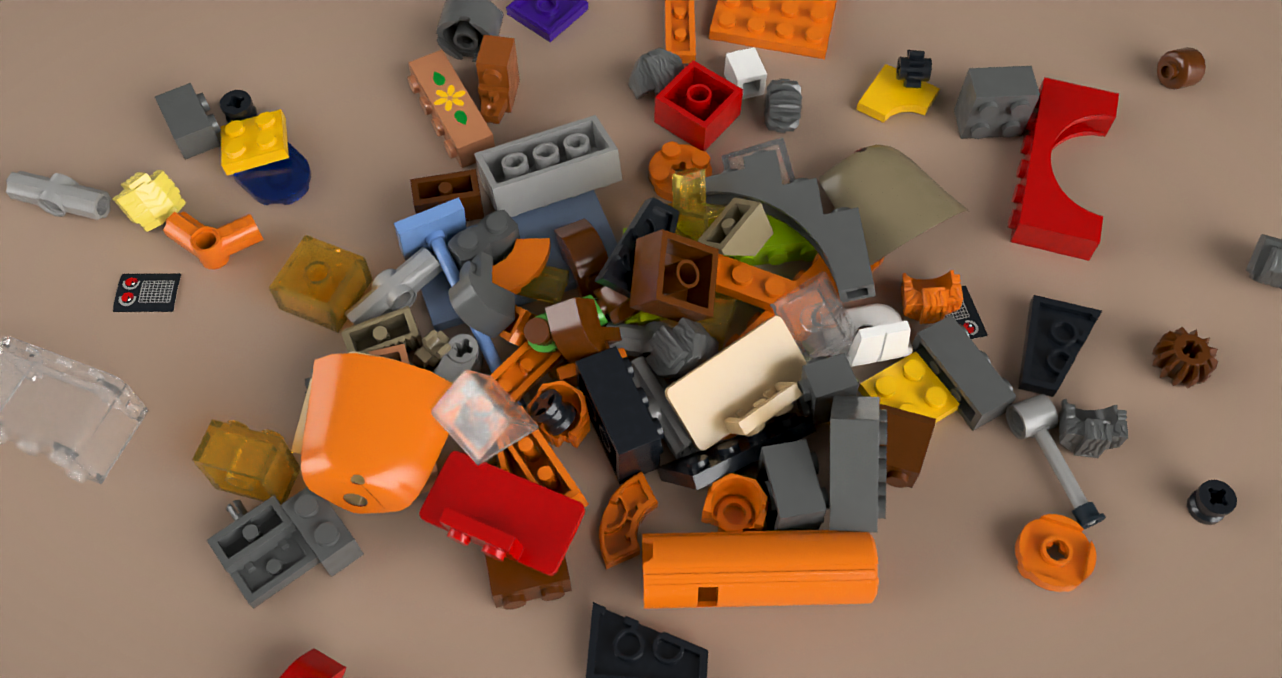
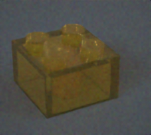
M305 235L269 286V289L280 310L339 333L348 319L344 313L361 299L373 278L365 257Z
M212 419L192 458V461L215 489L262 502L275 495L280 504L287 501L301 470L293 452L289 449L281 434L270 429H263L262 432L251 430L245 424L235 420H228L227 423Z

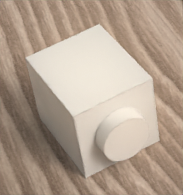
M756 48L726 53L724 76L726 80L743 89L742 99L764 95L767 73Z

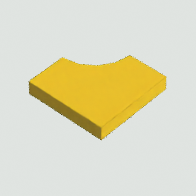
M885 64L859 100L856 110L883 123L890 116L900 112H915L925 115L937 98L940 88L921 81V88L903 87L904 80H897L896 78L897 68Z

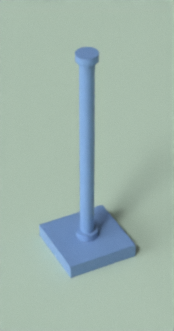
M459 197L394 223L400 250L405 261L420 248L424 247L430 253L435 252L451 287L460 280L459 270L447 247L452 237L460 231L467 229L465 210ZM471 328L489 369L493 373L502 364L499 354L490 336ZM521 398L507 412V415L521 405L525 408L527 405L524 399Z

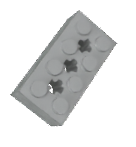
M596 115L474 153L482 185L495 211L505 210L510 217H515L521 213L545 207L549 204L622 181L618 148Z

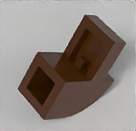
M584 218L555 229L554 232L562 259L572 270L579 297L583 298L592 295L593 298H597L593 291L604 286L595 282V279L609 257L597 231Z
M575 297L545 308L551 335L558 350L568 361L574 364L575 361L607 350L611 344L622 341L619 327H601L594 299Z

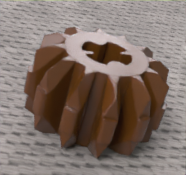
M1181 327L1175 330V332L1169 331L1165 333L1159 340L1160 342L1155 345L1152 352L1155 356L1152 366L1162 369L1160 378L1168 376L1172 379L1173 386L1182 382L1188 389L1196 383L1206 382L1211 376L1210 374L1217 368L1218 361L1214 357L1218 349L1208 346L1210 337L1204 339L1198 337L1197 329L1188 333Z

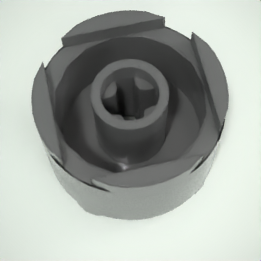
M446 0L436 31L438 45L453 58L462 60L463 56L473 57L472 62H476L483 36H499L504 14L490 0Z

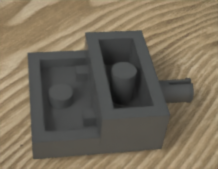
M275 495L247 512L241 500L232 501L239 514L231 503L227 505L226 510L230 513L234 522L206 540L253 609L320 563V560Z

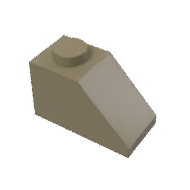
M734 197L697 242L719 249V254L756 256L774 232L761 202Z

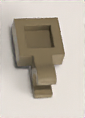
M432 329L422 338L423 346L415 352L413 363L422 369H426L430 365L436 368L441 358L451 350L450 339L441 330L437 333L435 329Z

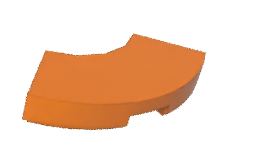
M550 238L516 239L514 249L507 258L492 266V283L515 293V295L520 293L521 288L530 283L534 278H538L545 268L550 255Z
M642 471L626 480L613 493L604 511L599 528V543L606 570L640 555V546L637 539L639 526L645 516L658 507V501Z

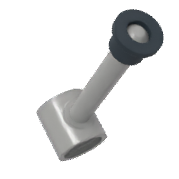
M1041 394L1009 405L1006 409V419L1012 433L1018 439L1035 437L1074 507L1072 513L1083 529H1087L1103 521L1106 516L1104 513L1099 514L1093 502H1088L1049 433V430L1056 428L1058 425V414L1050 398Z

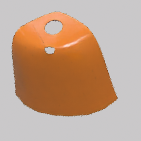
M341 353L315 359L301 452V472L305 484L310 491L353 513L371 514L402 511L414 502L425 486L467 396L453 383L431 371L384 357L358 353ZM353 475H360L364 478V484H357L350 480ZM357 494L364 497L368 503L363 506L353 505L344 499V495Z

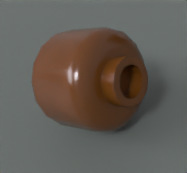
M1186 47L1168 51L1158 61V79L1163 86L1172 90L1194 86L1201 81L1205 74V59L1202 53L1195 48Z

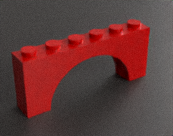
M1044 77L1039 88V99L1025 127V130H1029V135H1025L1020 153L1025 154V159H1021L1016 178H1021L1020 184L1017 183L1012 197V202L1017 203L1016 209H1012L1007 228L1012 229L1010 242L1089 261L1100 244L1103 216L1082 208L1065 194L1054 176L1051 153L1059 144L1074 137L1087 135L1105 137L1116 118L1119 94Z

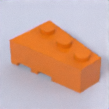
M522 405L491 426L501 469L580 501L584 507L589 505Z

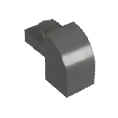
M481 251L471 261L464 263L459 273L460 280L448 290L449 299L457 315L468 326L485 335L496 338L515 321V293L492 283L493 257Z

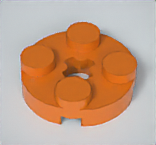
M673 141L665 143L662 149L654 154L649 163L648 178L654 186V191L665 200L677 203L684 202L680 183L689 181V179L695 176H712L710 155L690 145L678 144ZM682 169L688 174L683 173L678 177L675 176V170Z
M1058 514L1043 515L1039 519L1030 521L1025 525L1016 539L1015 556L1018 561L1017 569L1024 578L1030 579L1034 584L1043 589L1055 592L1073 591L1092 574L1096 565V548L1092 540L1089 542L1082 533L1084 530L1082 526L1073 519ZM1052 545L1058 546V552L1064 555V559L1059 558L1057 561L1052 559L1046 549H1050Z

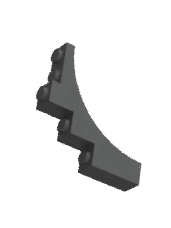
M776 149L770 151L758 150L751 155L743 156L745 169H727L721 174L708 177L695 176L689 179V181L680 183L681 195L688 209L701 206H727L734 197L761 202L766 215L785 223L797 231L819 253L832 274L841 303L876 296L859 208L840 207L834 209L831 213L824 214L817 178H798L790 184L784 185Z

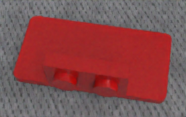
M453 451L447 457L419 511V516L423 521L447 531V537L459 544L468 546L470 542L483 547L482 553L493 559L503 562L504 558L507 557L545 575L553 576L557 573L586 509L580 501L462 452Z

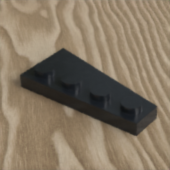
M794 412L780 415L775 419V422L767 424L763 430L749 437L739 435L713 445L705 451L700 450L657 467L660 479L671 484L699 490L730 473L758 461L762 447L798 441L816 432L813 418L797 416Z

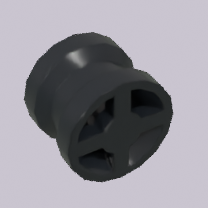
M243 90L229 91L220 100V108L225 114L227 123L258 116L251 96Z
M549 389L535 400L529 415L535 422H542L545 430L550 435L556 436L564 432L574 421L576 408L569 402H563L562 396L557 390Z
M1216 479L1202 483L1187 499V508L1190 515L1198 522L1206 525H1214L1220 522L1237 506V497L1234 490L1225 482Z

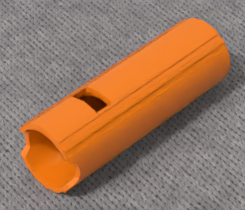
M830 529L643 533L644 609L869 604L876 598L879 584L876 544L874 537L869 532L833 531Z

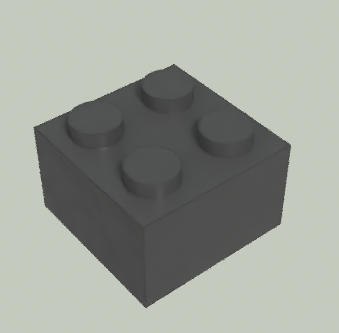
M1032 66L968 69L954 108L961 139L1022 136L1040 96Z
M807 439L761 448L755 479L768 497L769 507L766 522L769 531L819 530L821 523H824L825 513L830 508L829 496L825 486L820 487L817 478V474L820 472L818 457L815 452H810Z

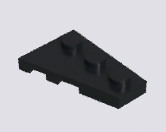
M654 197L645 200L598 274L595 282L630 298L636 239L661 229L675 233L680 211Z
M1033 295L1029 304L1018 389L1054 397L1101 315L1102 310Z
M593 602L586 678H707V649L669 633L658 632L639 624V621L633 618L620 616L606 610V607Z

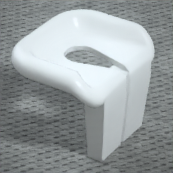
M874 303L837 310L831 313L823 324V336L830 357L845 353L851 367L906 357L913 352L909 339L911 329L908 321H903L900 314L894 308L885 304ZM862 326H869V328L859 329Z

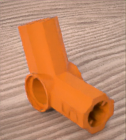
M184 211L181 213L174 212L166 219V225L163 229L167 237L196 256L205 268L214 270L226 265L230 255L264 240L251 214L216 229L203 225Z

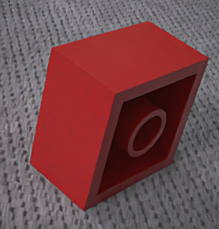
M692 60L655 97L654 122L699 150L706 151L740 115L743 89Z

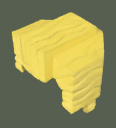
M157 170L150 176L147 173H135L126 182L120 184L124 190L112 198L132 223L140 224L146 232L162 225L174 212L178 213L186 204L179 194L180 190L175 187V184L163 170Z

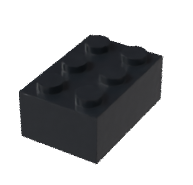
M615 346L575 361L578 390L582 391L583 395H585L590 421L619 484L624 483L641 471L643 474L656 470L660 466V454L664 453L661 439L664 438V431L657 417L651 419L647 410L649 401L642 387L636 388L632 380L634 370L628 357L622 358Z

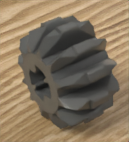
M780 78L779 80H772L767 86L764 116L765 124L769 131H776L777 133L794 132L798 127L799 119L801 118L802 95L801 87L797 81Z

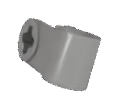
M459 334L451 338L449 341L451 350L441 358L439 365L433 373L453 383L468 398L483 366V358L479 352L476 339L469 334Z

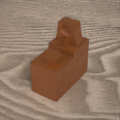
M484 35L476 60L479 80L478 93L481 104L480 114L486 123L500 124L505 112H512L520 82L515 38Z

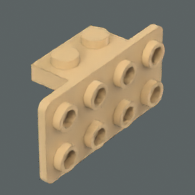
M773 316L668 386L665 390V397L695 448L705 451L730 433L747 437L755 435L765 428L764 422L768 419L790 411L794 407L792 402L803 395L797 385V381L801 380L802 366L806 365L807 362L783 319L779 316Z

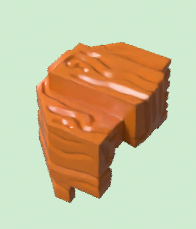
M950 270L948 273L937 278L915 279L903 273L900 289L904 316L917 320L920 324H931L944 319L945 315L959 310L963 302L960 274H954V270Z
M564 380L542 384L538 389V393L527 406L528 413H530L532 404L543 392L555 389L561 394L563 402H569L576 408V416L571 425L564 432L556 436L550 435L545 430L542 422L538 423L533 419L532 421L539 426V430L547 443L550 442L551 445L559 448L565 441L578 448L590 431V417L585 395H583L582 391Z
M730 473L713 482L712 486L708 488L701 522L717 526V532L762 531L769 507L768 497L756 479Z

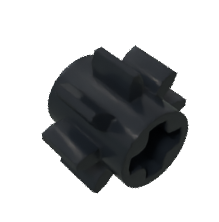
M907 50V57L900 56L898 58L896 78L897 80H904L903 87L921 88V81L929 82L932 71V59L924 58L925 51Z

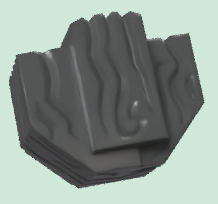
M657 48L641 55L635 62L628 85L633 90L636 99H640L654 91L655 95H658L684 69L683 63L678 55L665 49Z
M1265 234L1260 235L1246 268V271L1250 273L1249 278L1258 283L1282 289V239Z
M682 317L679 324L674 328L662 325L660 329L656 330L657 333H654L653 338L649 341L654 349L651 355L647 357L646 362L656 375L677 381L716 355L719 349V342L716 338L710 336L701 323Z
M1067 399L1061 401L1062 408L1058 414L1059 441L1062 446L1073 452L1075 456L1099 458L1105 450L1118 448L1128 439L1127 411L1118 410V405L1098 410H1083L1075 408L1074 404H1068Z

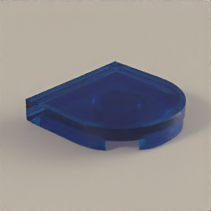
M288 142L289 158L232 175L235 181L259 203L263 205H269V203L289 205L307 193L312 172L306 158Z

